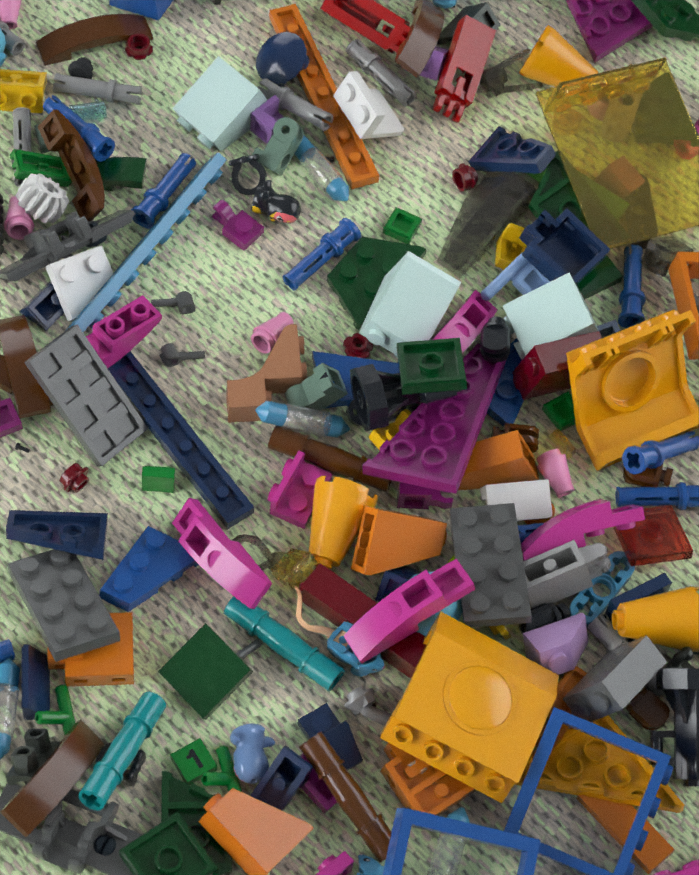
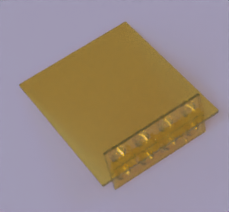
M666 57L635 65L629 64L627 67L560 82L557 87L536 92V97L589 230L610 249L699 226V137L668 66Z

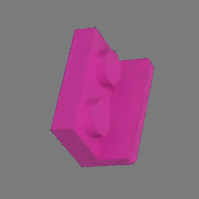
M298 451L294 459L289 458L285 463L281 474L284 477L280 484L275 483L272 486L267 501L271 502V515L305 529L312 516L316 479L320 476H326L325 481L331 482L333 474L305 462V453Z

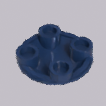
M291 32L277 33L270 37L261 46L256 58L258 75L262 79H269L280 87L285 86L288 81L295 78L301 70L306 69L309 65L310 59L306 55L307 49L304 41L297 34Z

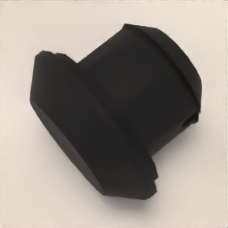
M81 57L69 65L68 72L70 76L92 79L93 65L89 59Z

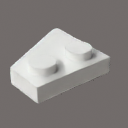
M102 245L51 263L45 267L67 321L77 318L113 275Z

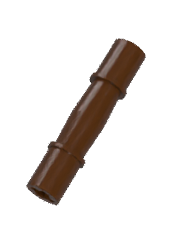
M278 425L274 427L269 439V449L295 458L298 451H302L305 453V461L325 470L353 478V481L356 483L360 482L384 492L388 491L392 480L363 474L362 465L368 460L365 455L359 457L336 446L310 439L308 434L304 435Z
M320 731L299 746V749L313 766L318 775L317 778L324 780L338 805L358 829L356 834L361 836L377 861L381 863L386 859L392 831L382 819V814L378 815L361 787L343 766L342 763L345 761L338 756L322 731Z

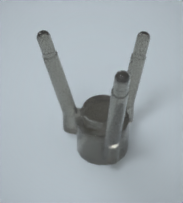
M528 48L523 49L496 66L483 70L480 84L485 92L494 91V94L498 96L507 92L542 88V83L504 86V83L508 81L504 68L529 54L530 50Z

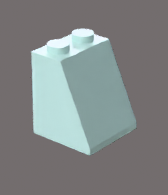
M218 56L172 109L179 116L176 121L188 132L194 129L199 133L197 139L208 149L214 146L222 152L250 130L251 113L265 103L267 99L260 89Z
M408 251L384 277L359 334L365 336L371 343L380 345L394 353L398 358L397 343L431 339L461 282Z
M570 273L503 305L507 314L503 319L509 327L511 334L515 333L518 338V342L514 343V346L521 360L524 359L534 345L599 331Z

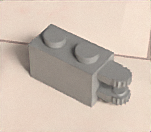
M572 540L523 561L530 607L534 608L543 603H555L592 587L591 579L611 569L606 546L601 543H593V545L579 549L575 540Z

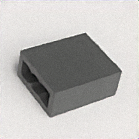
M646 635L606 653L562 699L573 715L589 722L595 721L622 710L667 661Z

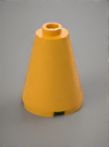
M549 25L544 29L519 71V74L523 77L581 96H585L587 92L591 93L600 82V79L596 77L598 71Z
M320 476L316 479L314 486L308 556L313 560L312 564L317 567L321 563L331 570L332 567H338L358 536L364 506L375 507L378 496L374 494L370 497L368 495L369 488L354 481L334 476L333 482H326V476Z
M688 586L620 603L617 610H614L612 613L613 629L617 630L621 637L637 640L647 635L652 643L678 650H682L683 647H690L692 652H699V594L697 593L699 587Z

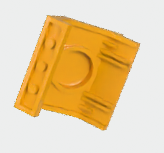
M670 310L566 353L576 430L597 471L622 461L623 452L627 447H640L641 444L649 440L660 442L699 428V407L687 383L682 339L683 333L696 322L691 310L679 314L678 310Z
M440 611L424 638L423 643L427 646L401 700L383 728L380 738L490 798L503 803L515 782L518 784L557 694L559 675Z

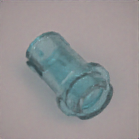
M94 99V102L69 105V108L84 121L98 119V122H101L102 119L107 118L104 101Z

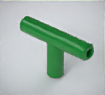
M59 685L54 689L59 711H37L35 722L38 725H62L65 737L76 722L68 686Z
M218 747L215 752L222 772H205L201 778L202 784L204 786H226L228 792L232 788L242 792L239 779L235 775L234 763L229 747Z

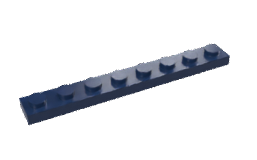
M131 351L109 367L108 370L148 429L224 526L229 529L254 513V506Z

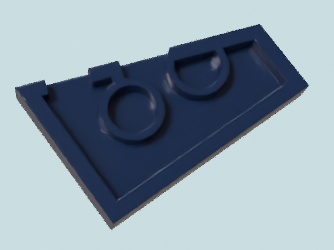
M498 126L468 162L476 171L538 174L547 168V165L556 154L552 145L533 138L522 139L519 133L513 131L509 134L505 128Z
M9 510L6 539L104 560L108 513Z

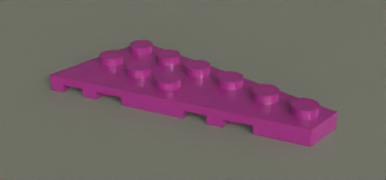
M566 0L594 63L653 27L631 0Z
M477 343L463 358L467 389L458 392L455 397L427 404L421 403L399 426V432L390 441L386 440L380 446V452L373 459L369 458L362 465L363 474L457 494L506 360L498 363L484 360L481 355L480 344Z

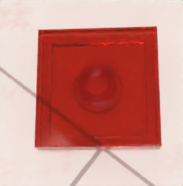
M672 505L644 508L645 520L635 522L636 527L616 530V526L613 527L630 566L692 558V546Z

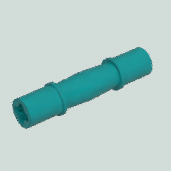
M234 596L226 605L223 613L248 631L250 636L256 635L277 654L299 667L298 671L310 677L328 692L341 680L345 672L343 668L322 654L317 647L312 648L290 629L271 618L267 610L264 611L259 606L251 609Z
M144 692L131 713L125 717L123 721L124 726L111 742L103 759L93 767V772L78 794L82 804L89 809L102 810L115 788L123 781V773L137 755L144 740L151 736L154 726L166 709V703L161 696L154 692Z

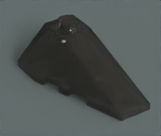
M515 172L486 173L476 183V187L468 191L440 252L437 263L461 279L496 244V241L509 223L516 224L530 210L528 206L537 188Z

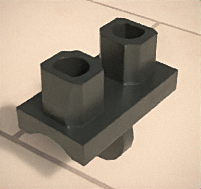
M29 729L24 735L26 746L15 748L11 754L13 766L6 775L8 785H14L20 781H24L27 784L59 747L60 741L50 742L47 729Z

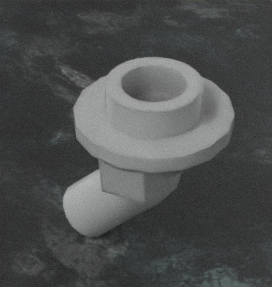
M360 686L347 695L349 701L344 706L346 709L351 710L355 716L361 713L370 720L384 726L386 725L391 714L372 706L375 701V691L373 688L366 690L364 686Z

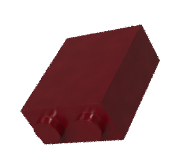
M596 331L534 345L512 372L514 385L520 391L523 400L571 389L566 353L601 339L600 332Z

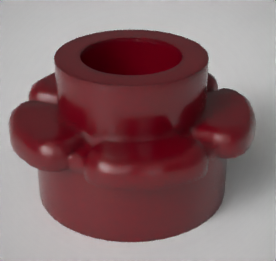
M138 33L128 38L125 53L129 57H133L135 60H144L146 56L152 54L153 46L150 45V39L146 35Z
M462 163L452 172L453 182L459 191L467 189L472 191L476 187L478 174L472 166L470 167Z
M355 333L352 337L348 336L343 342L344 352L347 356L368 358L370 351L373 350V343L365 336Z
M78 463L71 465L59 480L64 485V490L66 492L74 490L76 493L82 490L89 482V478L86 475L89 469L87 467L82 468Z

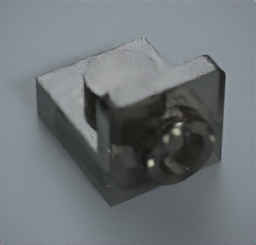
M673 236L650 238L642 258V266L658 277H665L678 252H693V249Z

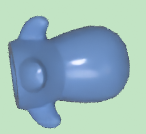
M259 724L241 725L230 734V741L237 748L233 753L235 775L240 781L248 784L258 783L269 769L268 758L263 748L275 745V740L271 737H266L264 733L265 728Z

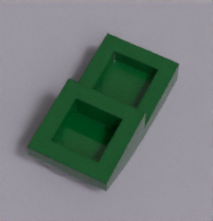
M110 157L102 162L95 160L105 191H113L114 186L143 188L147 158Z

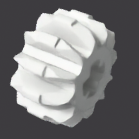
M31 173L28 178H25L15 195L19 201V206L26 210L25 213L32 215L35 220L40 219L42 223H54L62 216L69 203V199L66 196L67 193L59 187V183H55L51 177L46 178L40 173L37 175Z

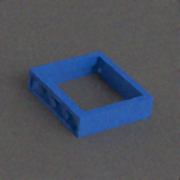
M554 707L504 831L523 835L518 833L560 728L562 724L655 762L656 765L613 873L540 842L538 854L585 875H632L635 864L630 862L635 849L641 851L648 835V831L643 830L647 817L654 819L661 799L655 796L660 784L667 786L674 768L668 765L671 756Z
M396 808L383 875L402 874L411 827L521 852L517 875H534L541 841L539 839L408 808Z

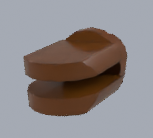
M504 423L503 430H500V427L493 426L491 437L518 430L532 453L538 450L539 429L536 426Z
M662 464L657 468H646L644 472L634 475L624 468L623 478L626 483L640 487H658L659 482H663L662 486L669 487L673 469L667 468L662 470Z
M646 687L641 692H638L625 708L631 717L649 731L661 728L668 720L670 714L668 705L651 689L648 690Z

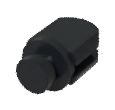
M492 317L481 330L480 350L484 360L498 363L507 360L510 354L511 331L503 318Z
M552 602L543 603L531 608V623H520L519 629L523 634L571 617L564 603L556 606Z

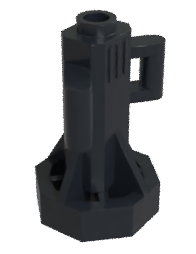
M374 364L350 369L351 392L357 415L365 431L389 426L388 418L403 406L418 402L427 404L455 397L458 392H462V390L402 395L400 372L391 374L377 371Z
M662 668L656 673V690H663L674 712V731L650 730V747L663 752V738H674V758H670L668 765H674V779H683V786L699 787V668ZM650 761V765H656L655 762Z

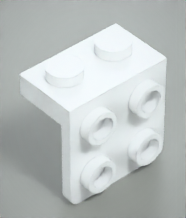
M358 71L348 72L333 96L359 138L400 136L404 128L382 93L377 89H369Z

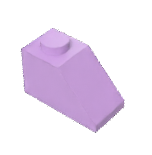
M582 612L523 633L526 658L558 675L574 670L589 643L584 613Z

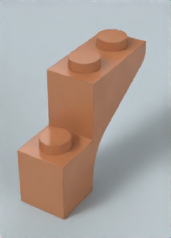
M290 324L284 327L263 367L257 373L243 379L227 380L228 423L261 421L255 411L258 406L265 401H272V394L285 393L290 387L302 383L307 378L306 362H301L300 355H304L305 351L304 336H298L297 324Z

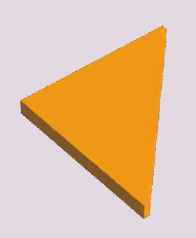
M609 715L591 722L627 737ZM570 728L549 755L537 789L577 796L580 794L639 806L654 768L643 757ZM536 750L531 753L518 784L515 782L514 785L522 786ZM660 784L655 796L661 799L658 810L675 813L682 812L685 806L668 785Z

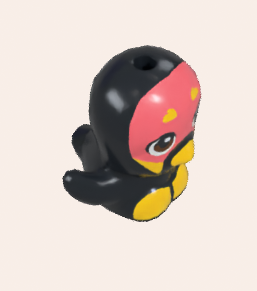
M266 180L257 187L251 210L257 214L266 213L271 222L278 220L284 223H293L300 216L301 206L295 197L277 194L272 188L271 180Z

